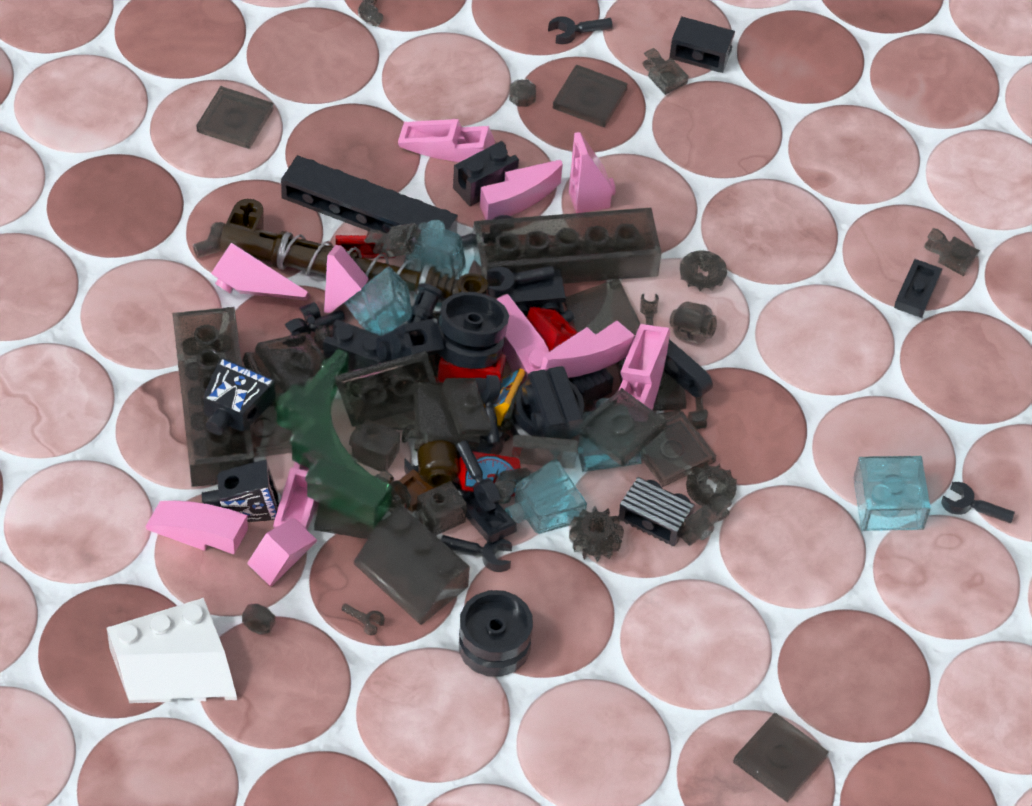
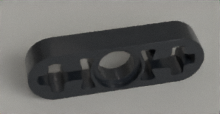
M669 339L663 371L692 396L700 398L713 388L710 375Z

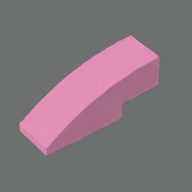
M458 119L404 122L398 140L399 147L454 162H461L495 144L489 126L461 127Z
M556 160L505 172V182L481 187L480 208L486 222L490 223L492 219L500 215H515L549 195L561 183L562 161Z
M615 321L597 334L586 327L545 354L540 370L545 369L546 371L549 368L563 366L568 378L599 371L626 358L635 335L618 321Z
M640 324L620 372L623 381L613 403L618 420L647 424L664 370L670 337L669 328Z
M300 444L294 466L290 468L274 520V528L295 518L306 530L308 529L322 496L333 462L330 450Z
M160 501L146 525V530L204 551L209 545L235 554L248 530L247 515L210 504L191 501Z

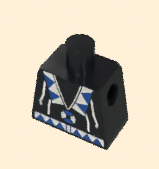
M221 357L203 397L204 414L209 417L206 422L207 429L216 435H221L227 426L239 431L247 430L275 401V380Z
M266 459L219 472L217 475L218 490L202 492L201 494L202 503L247 515V522L275 520L279 507L278 490Z

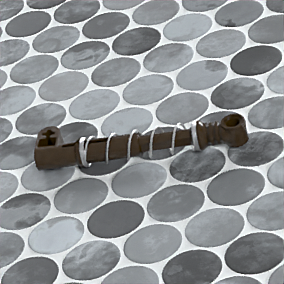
M248 198L242 199L234 205L224 226L220 241L221 251L225 252L232 243L257 260L270 262L275 268L282 270L286 267L304 270L306 276L309 272L326 276L327 255L334 247L330 241H325L322 244L308 241L302 234L293 237L292 232L289 233V231L274 233L264 230L263 205L255 199ZM357 247L350 250L345 249L369 278L368 281L387 285L388 295L393 287L413 291L414 300H416L419 293L417 287L420 283H426L440 289L444 293L443 299L438 300L440 303L449 296L460 292H477L487 295L488 282L482 275L477 273L464 274L459 279H457V275H452L450 278L449 273H445L443 276V273L438 271L436 266L427 264L423 270L416 271L412 260L406 261L399 267L390 265L385 254H379L374 260L362 258ZM383 256L386 263L377 262V259ZM407 263H411L414 270L404 267Z

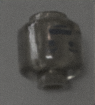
M685 301L672 311L669 323L673 327V333L676 338L701 344L714 335L717 327V317L713 315V311L709 306Z

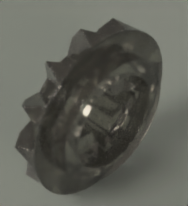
M693 251L684 256L680 262L681 280L687 282L688 288L696 286L699 291L703 288L713 291L715 286H722L727 276V266L724 260L710 251ZM698 265L704 272H708V276L698 273Z
M706 462L703 467L695 466L691 474L687 476L686 490L690 498L697 504L707 508H719L730 503L735 497L737 479L732 477L731 470L722 469L720 463L717 466H709ZM708 478L712 479L713 482L717 484L715 493L713 491V488H711V486L707 484Z

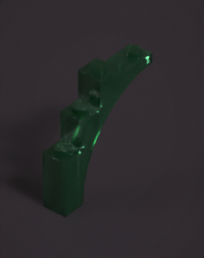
M337 349L330 359L326 358L323 361L319 372L313 378H309L304 387L293 383L286 393H281L275 402L277 425L293 432L290 439L292 461L309 468L305 477L307 497L374 529L391 508L392 486L371 475L352 458L340 442L333 426L331 408L337 391L348 376L349 354Z

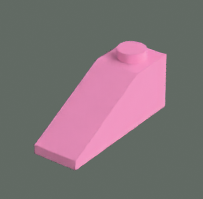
M580 132L574 133L569 194L576 214L610 208L611 197L615 195L613 178H608L605 167Z
M232 243L211 273L217 278L215 284L228 293H231L234 289L240 294L307 301L311 296L309 292Z
M506 294L497 298L506 307L509 314L502 352L506 355V360L512 372L520 368L525 370L524 377L519 385L521 386L527 380L530 372L540 370L543 356L549 350L536 329L511 297Z

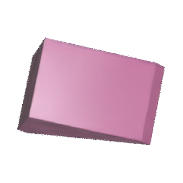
M335 245L327 255L324 312L331 313L359 292L369 280L366 274L340 245Z
M292 518L265 534L247 564L271 587L317 542V539L295 518Z

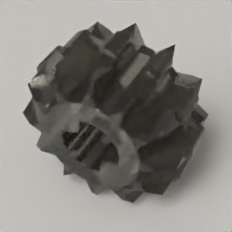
M594 506L592 512L582 509L579 517L574 516L571 521V530H569L568 537L570 542L573 543L572 548L574 552L582 551L584 560L589 556H594L596 562L601 559V555L610 559L613 556V551H619L624 529L620 525L619 516H610L609 508L604 512H598L597 507Z

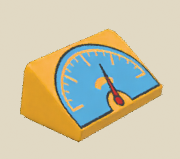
M522 368L502 377L500 396L497 402L493 404L496 408L498 425H501L524 377L525 370ZM484 404L482 405L480 412L478 414V417L482 420H484Z

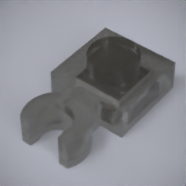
M721 495L711 505L707 503L684 520L681 538L689 546L699 539H706L713 532L714 524L717 521H722L730 514L727 508L732 505V502L724 495Z

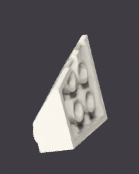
M204 598L107 627L109 648L129 703L171 702L176 698H193L194 701H206L208 697H225V700H237L226 654Z

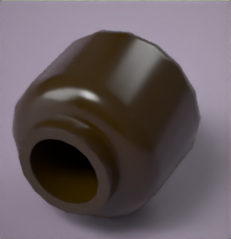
M433 438L418 449L419 477L432 487H445L457 478L460 470L458 450L453 443L442 438Z

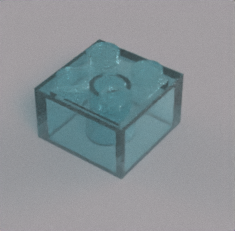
M922 456L859 457L853 480L861 531L924 530L931 507Z

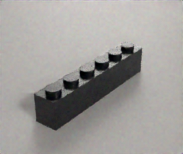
M297 155L281 178L282 199L377 235H396V242L441 259L450 247L452 238H455L457 235L458 215L446 209H440L424 203L419 199L397 193L395 190L373 184L366 179L349 175L339 169H333L317 163L312 159Z

